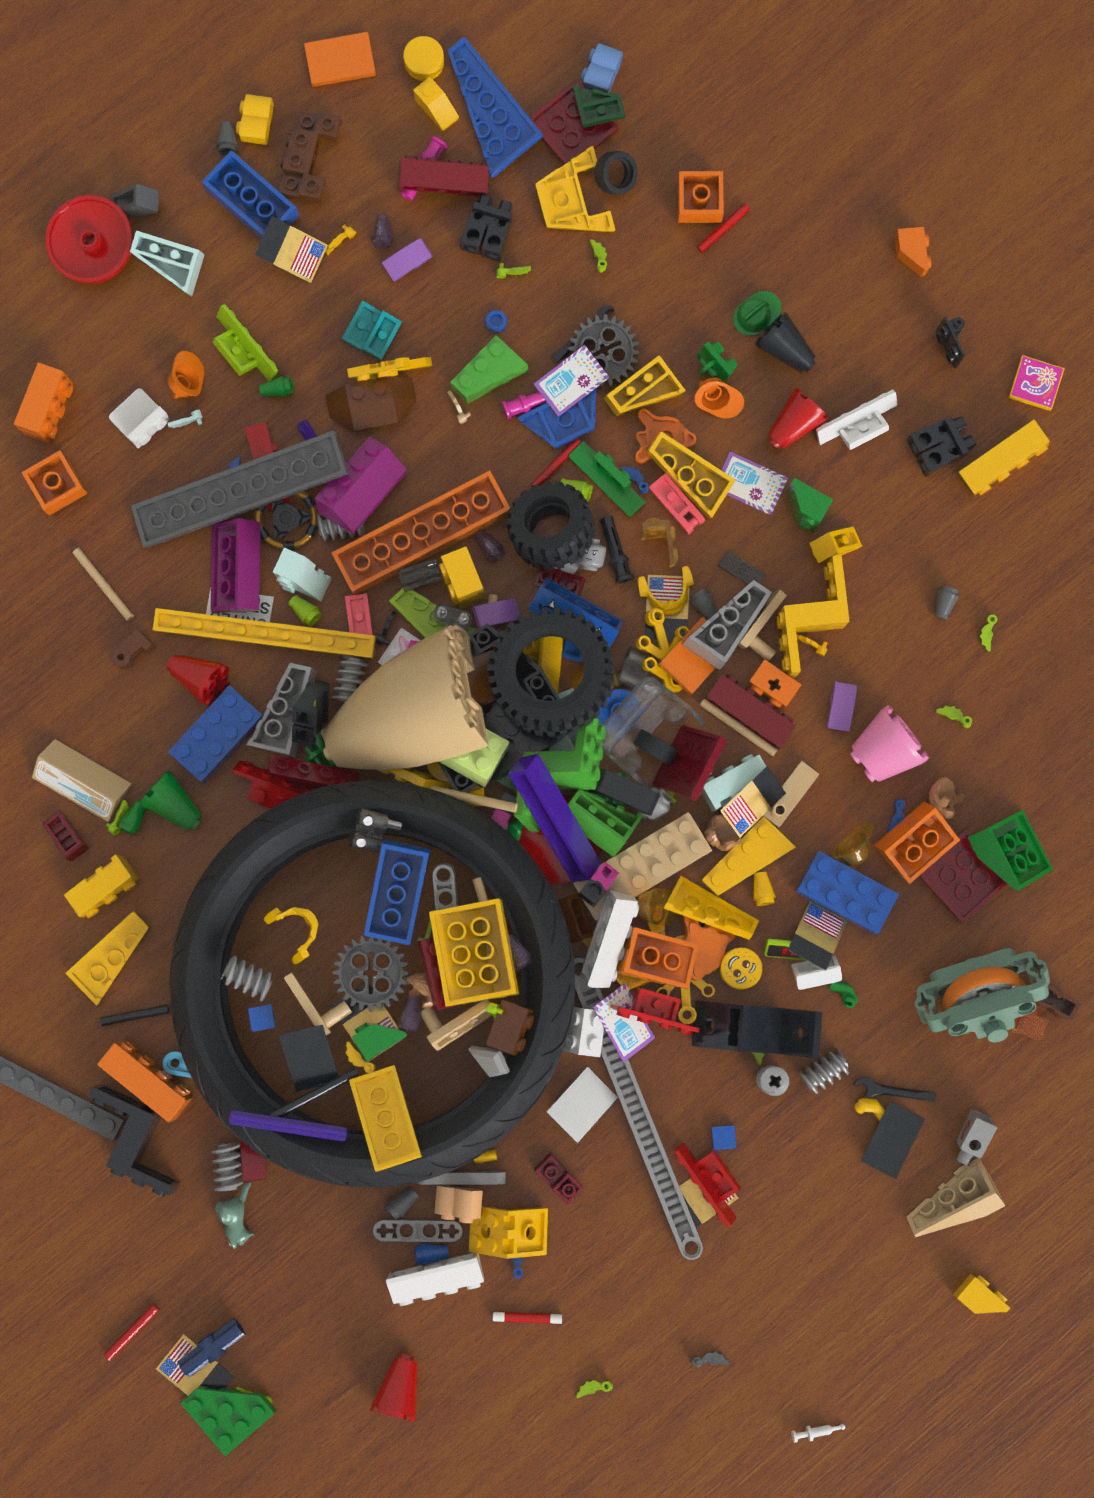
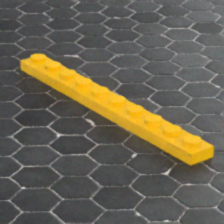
M159 608L155 609L153 631L372 659L376 636Z

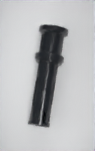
M613 516L603 517L599 521L610 552L611 559L609 564L615 572V583L629 582L635 577L630 572L629 558L627 555H624Z

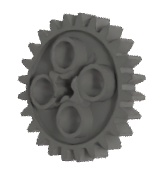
M607 314L604 315L603 320H600L599 316L595 315V322L587 318V326L582 323L579 324L581 332L578 330L573 331L577 338H570L569 341L574 346L568 347V351L576 352L583 346V342L590 340L595 345V349L590 351L593 355L599 352L600 346L607 348L613 343L621 341V345L608 350L607 356L600 354L595 357L596 360H601L605 365L604 371L610 377L606 380L609 387L612 386V380L614 379L619 384L621 382L620 376L628 378L626 370L633 372L634 368L630 364H637L638 360L633 358V355H638L640 352L634 350V347L639 345V342H632L636 334L628 333L631 326L622 327L624 320L616 323V316L611 321L608 320ZM606 330L612 331L614 333V340L610 342L604 340L603 332ZM616 350L622 351L624 353V360L620 362L614 360L613 352Z
M363 935L360 938L361 943L352 939L353 947L344 945L347 951L346 954L338 953L342 960L341 962H334L335 965L339 966V970L333 971V974L339 975V979L335 980L334 984H341L337 992L345 991L346 994L343 1000L351 998L350 1006H354L358 1002L359 1010H363L365 1005H368L369 1012L373 1010L374 1005L377 1006L378 1010H382V1003L390 1007L389 999L392 998L398 1001L396 993L405 992L400 987L401 984H408L403 979V976L409 975L410 972L403 971V967H406L409 963L401 962L405 953L398 955L396 952L399 950V946L391 948L392 941H387L384 944L382 939L375 941V938L369 937V941H366ZM370 952L374 953L373 970L377 971V975L373 976L372 994H369L370 977L365 975V971L370 969ZM358 954H362L366 958V963L362 968L354 965V958ZM382 954L387 955L390 960L386 968H381L377 964V958ZM357 978H362L365 981V988L360 992L356 991L353 987V982ZM381 978H385L389 982V988L385 992H381L377 988V981Z

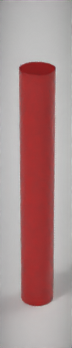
M744 203L697 246V249L701 253L705 252L750 210L749 206Z
M578 438L573 440L530 485H543V482H546L569 458V454L581 441Z
M152 1304L104 1353L105 1358L111 1361L160 1309L155 1304Z

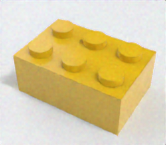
M467 547L441 556L442 563L439 566L444 582L449 588L453 604H458L460 609L485 600L483 586Z

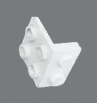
M136 389L109 415V419L137 448L145 445L151 439V436L158 430H161L167 424V421L170 420L167 413L142 389Z
M573 1006L571 1025L563 1052L600 1057L604 1026L595 1010Z

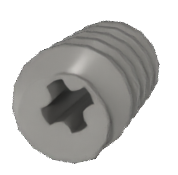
M317 514L319 534L325 542L329 540L330 535L334 541L337 540L338 534H340L343 540L346 539L347 533H349L352 539L355 538L356 532L360 537L364 536V523L352 534L327 518L322 520L320 514Z
M341 655L346 661H340L339 665L345 669L338 670L337 673L343 678L335 679V682L340 687L333 688V691L338 695L331 696V699L345 703L358 688L356 686L364 682L359 679V676L366 675L361 670V667H368V664L361 659Z
M234 955L227 963L220 980L225 976L226 985L235 981L234 989L243 985V993L252 989L251 997L253 998L260 993V1001L262 1002L272 984L271 973L267 972L262 976V968L254 972V964H250L245 968V960H241L236 964L237 956Z
M835 1048L836 1055L828 1052L829 1060L820 1057L821 1065L816 1061L812 1062L813 1070L806 1066V1075L798 1071L806 1087L815 1094H818L817 1086L822 1087L824 1090L826 1089L825 1081L833 1085V1076L841 1080V1071L847 1075L849 1074V1066L838 1048Z
M767 1065L761 1067L757 1072L756 1083L766 1094L778 1096L787 1090L789 1077L782 1068L775 1065ZM771 1075L774 1076V1077H776V1078L774 1079V1081H775V1084H774V1085L770 1084V1081H771L770 1076H771Z
M240 1143L213 1144L218 1148L211 1151V1154L218 1155V1158L212 1160V1163L219 1165L213 1172L220 1174L219 1177L213 1179L214 1182L220 1183V1186L214 1188V1191L239 1189L237 1187L243 1184V1180L236 1177L243 1173L235 1168L241 1166L242 1162L235 1159L240 1157L241 1153L234 1151V1149L239 1148Z

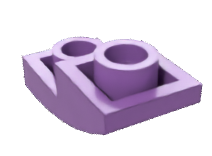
M419 238L386 259L382 264L392 280L397 281L413 269H417L427 262L433 255L423 239Z
M516 599L487 603L472 608L478 629L487 623L491 627L507 624L511 621L515 623L518 622L517 617L520 616Z
M834 681L830 698L831 706L826 723L827 728L849 732L855 705L856 684Z

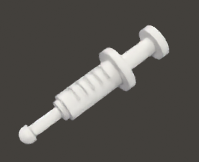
M840 1424L834 1427L824 1425L815 1428L806 1426V1431L796 1433L794 1430L791 1431L794 1443L798 1442V1439L805 1437L810 1442L813 1441L814 1437L829 1435L835 1430H844L845 1425Z

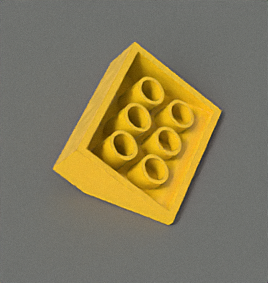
M498 898L429 912L446 1007L519 994L501 899Z

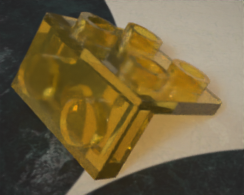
M659 518L646 519V522L642 523L640 531L641 540L663 537L668 571H673L674 565H677L678 561L677 547L673 548L674 539L676 538L674 525L670 526V520L660 521Z

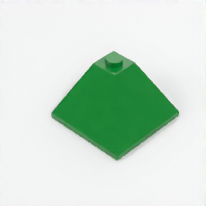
M1023 809L968 837L977 857L1015 891L1021 890L1054 870Z

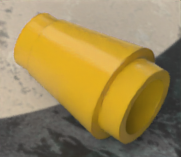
M767 872L753 874L754 901H756L757 906L774 904L776 896Z

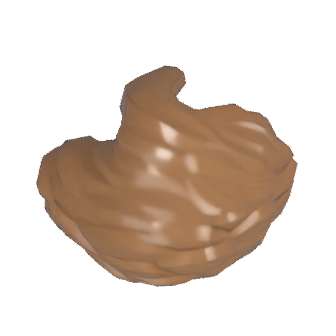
M942 777L932 785L929 791V804L934 806L944 819H952L955 816L953 805L962 803L964 794L956 795L954 782L946 777Z
M723 814L712 817L708 828L704 832L707 843L721 851H728L741 841V837L737 835Z
M416 973L407 977L406 981L408 984L413 985V988L408 991L409 996L417 997L421 993L426 998V1002H423L422 1007H432L433 1002L426 974Z

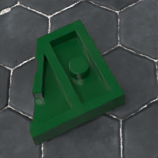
M573 85V93L582 128L625 118L620 94L604 93L598 89L588 90L580 88V85Z

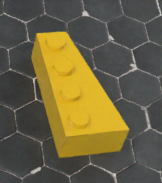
M659 432L646 451L708 519L713 517L736 481L663 432Z

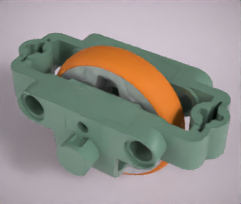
M1012 948L1002 949L977 958H970L964 962L938 969L931 973V982L920 985L916 990L918 997L914 1002L920 1021L927 1024L932 1032H940L947 1029L952 1036L975 1032L978 1039L987 1037L990 1042H1000L1007 1038V1030L1015 1028V1018L1032 1013L1036 1009L1035 1002L1048 997L1050 976L1047 964L1043 960H1039L1034 952L1028 951L1017 955ZM1027 971L1030 985L1025 986L1024 981L1018 975L1020 972ZM937 998H943V1012L939 1013L935 1002ZM925 1004L927 1005L929 1014H927L926 1008L924 1006Z

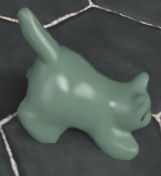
M251 1181L243 1185L239 1197H233L226 1201L220 1200L215 1207L218 1219L225 1224L224 1233L227 1242L233 1249L237 1247V1244L243 1245L249 1237L254 1235L253 1232L243 1226L244 1202L251 1186Z

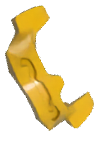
M688 566L682 567L683 581H681L683 592L677 601L669 600L665 604L656 600L648 588L644 576L637 579L640 596L647 597L652 608L661 609L664 615L679 613L688 602V587L694 584L690 568Z
M293 907L281 912L278 908H275L264 917V921L267 924L283 919L285 916L299 915L304 917L306 923L310 926L308 940L297 949L298 952L291 959L294 964H297L309 956L307 948L316 938L318 921L316 916L308 909Z

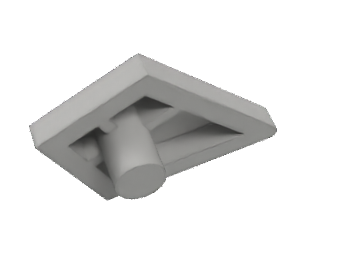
M478 1046L468 1048L489 1077L510 1072L505 1062L506 1059L500 1050Z

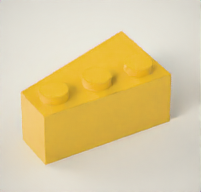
M659 355L603 399L614 414L619 416L682 395L686 390Z
M115 854L111 857L112 862L105 867L100 866L95 870V874L88 879H83L64 894L79 917L90 918L99 912L98 908L104 903L106 905L111 904L118 898V893L123 890L127 892L137 885L135 882L140 878L125 856Z

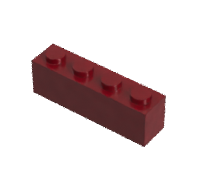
M407 155L405 158H401L399 162L398 189L480 197L481 194L488 193L489 166H483L482 162L461 164L460 160L454 159L448 160V162H440V159L433 157L426 160H418L417 156Z
M721 675L705 699L779 750L796 727L792 723L794 720L785 713L780 715L774 711L775 707L768 701L764 700L761 702L756 698L757 694L749 688L743 689L738 686V681L732 676L727 675L725 677Z

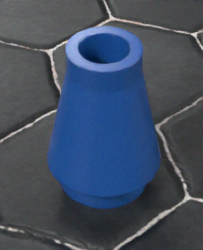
M420 1243V1246L414 1247L416 1265L422 1264V1267L449 1258L447 1245Z

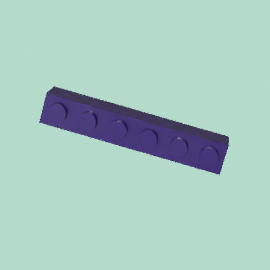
M539 754L520 757L508 773L571 882L590 880L601 864L598 856Z

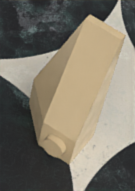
M980 1158L971 1161L969 1166L963 1165L954 1172L955 1176L946 1184L942 1183L938 1187V1192L931 1198H926L907 1216L915 1237L985 1217L1005 1206L995 1183Z

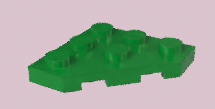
M198 1386L180 1403L224 1456L228 1455L277 1411L262 1392L246 1393L240 1392V1390L225 1388L220 1390L209 1389L206 1386Z

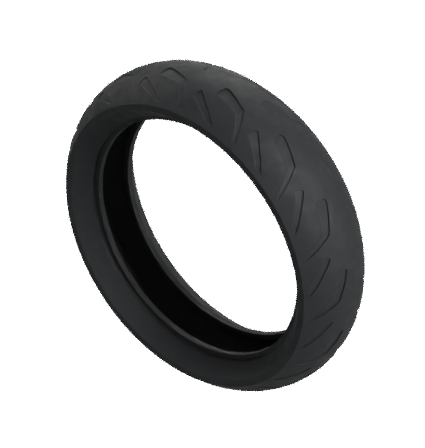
M353 781L314 789L276 805L251 821L219 851L197 882L179 922L170 965V1007L178 1046L195 1086L211 1110L237 1138L269 1161L309 1179L348 1187H395L440 1176L476 1159L508 1135L532 1109L550 1082L567 1041L575 995L574 957L563 912L547 878L525 848L501 825L475 807L434 789L394 781ZM365 812L401 822L402 827L400 830L374 825L367 826L359 822L361 813ZM355 834L363 836L388 835L423 842L456 858L478 877H481L497 899L502 900L504 912L515 936L521 966L520 1005L534 1010L532 1014L534 1021L531 1028L526 1030L524 1036L526 1043L523 1050L518 1052V1055H511L506 1052L503 1054L510 1072L494 1077L488 1076L470 1096L457 1106L440 1116L413 1125L422 1157L378 1172L374 1169L363 1130L347 1128L346 1140L336 1141L229 1124V1115L232 1110L271 1116L270 1113L288 1103L265 1083L246 1056L234 1028L229 1005L228 985L225 984L226 977L224 976L220 980L230 960L235 937L241 922L253 900L263 887L285 866L312 849L333 841L354 837ZM298 1109L281 1117L332 1125L308 1116Z

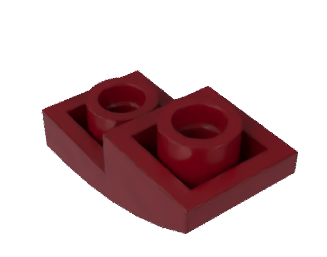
M542 566L538 570L534 586L540 588L548 577L580 596L586 579L563 572L561 569L545 570Z
M240 1140L243 1182L266 1180L265 1158Z
M550 1153L534 1168V1171L567 1205L584 1189Z

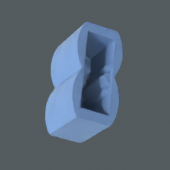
M598 43L596 49L592 48L588 59L591 63L588 68H584L581 75V81H583L585 89H598L604 93H609L620 68L623 51Z

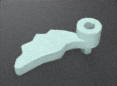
M195 410L191 413V417L168 422L167 424L168 427L176 428L197 421L198 425H202L201 419L203 416L200 410Z

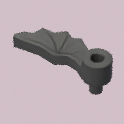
M716 1351L712 1353L707 1352L702 1358L694 1356L691 1359V1364L694 1367H700L704 1363L711 1365L730 1364L724 1358V1354H718Z

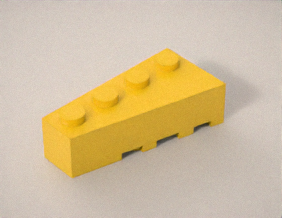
M1033 420L959 471V475L974 495L979 493L981 496L991 489L990 484L996 480L998 482L1003 481L1010 476L1009 472L1011 470L1022 468L1029 462V458L1034 455L1039 456L1045 452L1050 441L1037 422Z

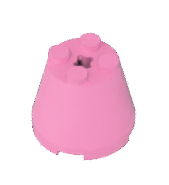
M889 704L879 711L852 745L853 751L850 753L858 764L862 762L866 767L864 772L872 782L874 780L878 782L921 765L930 758L926 751H920L922 746L902 718L891 714L893 708Z

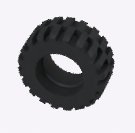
M550 481L543 482V485L540 486L535 484L531 486L532 489L529 491L524 490L521 493V497L519 499L516 498L512 503L514 508L509 509L508 519L506 520L508 535L518 556L522 557L525 563L532 564L534 568L541 569L543 566L545 570H553V567L558 569L565 568L564 565L568 563L572 565L576 562V558H582L586 554L585 549H589L593 543L591 538L595 536V521L584 495L579 490H575L574 486L570 484L564 486L563 482L555 481V484H551ZM559 514L570 518L566 527L556 535L539 537L532 534L535 526L547 516Z

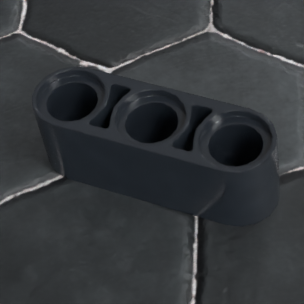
M602 768L600 769V779L597 781L596 789H592L599 794L649 816L652 815L661 796L651 789Z

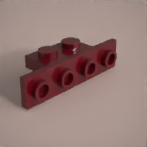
M273 754L270 755L268 774L286 778V782L321 788L328 785L358 781V772Z

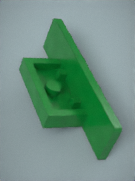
M583 441L569 454V459L629 518L646 503L630 487L631 481L629 479L631 477L623 469L619 470L614 465L615 461L607 453L603 455L599 451L596 454Z

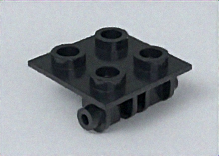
M945 316L936 329V338L939 344H943L946 350L945 356L949 364H953L956 369L965 357L957 339L965 326V322L960 317L948 321Z

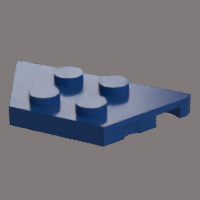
M597 388L559 417L551 406L545 403L519 416L518 419L544 441L557 449L595 430Z

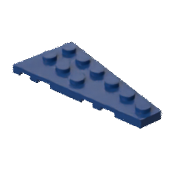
M464 36L447 51L465 98L476 135L482 147L484 158L489 166L490 175L494 178L540 140L543 135Z

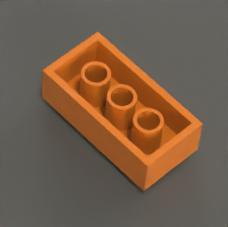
M130 1041L115 1042L97 1065L168 1123L176 1120L194 1098L190 1095L191 1090L182 1083L180 1085L176 1084L172 1080L174 1077L164 1069L160 1071L154 1066L156 1062L147 1055L144 1057L137 1052L138 1048Z

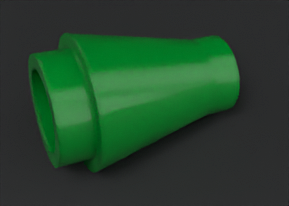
M282 375L260 384L262 397H289V394L294 393L291 377Z
M135 801L119 820L120 825L118 828L134 836L140 830L146 808L140 806L138 801Z

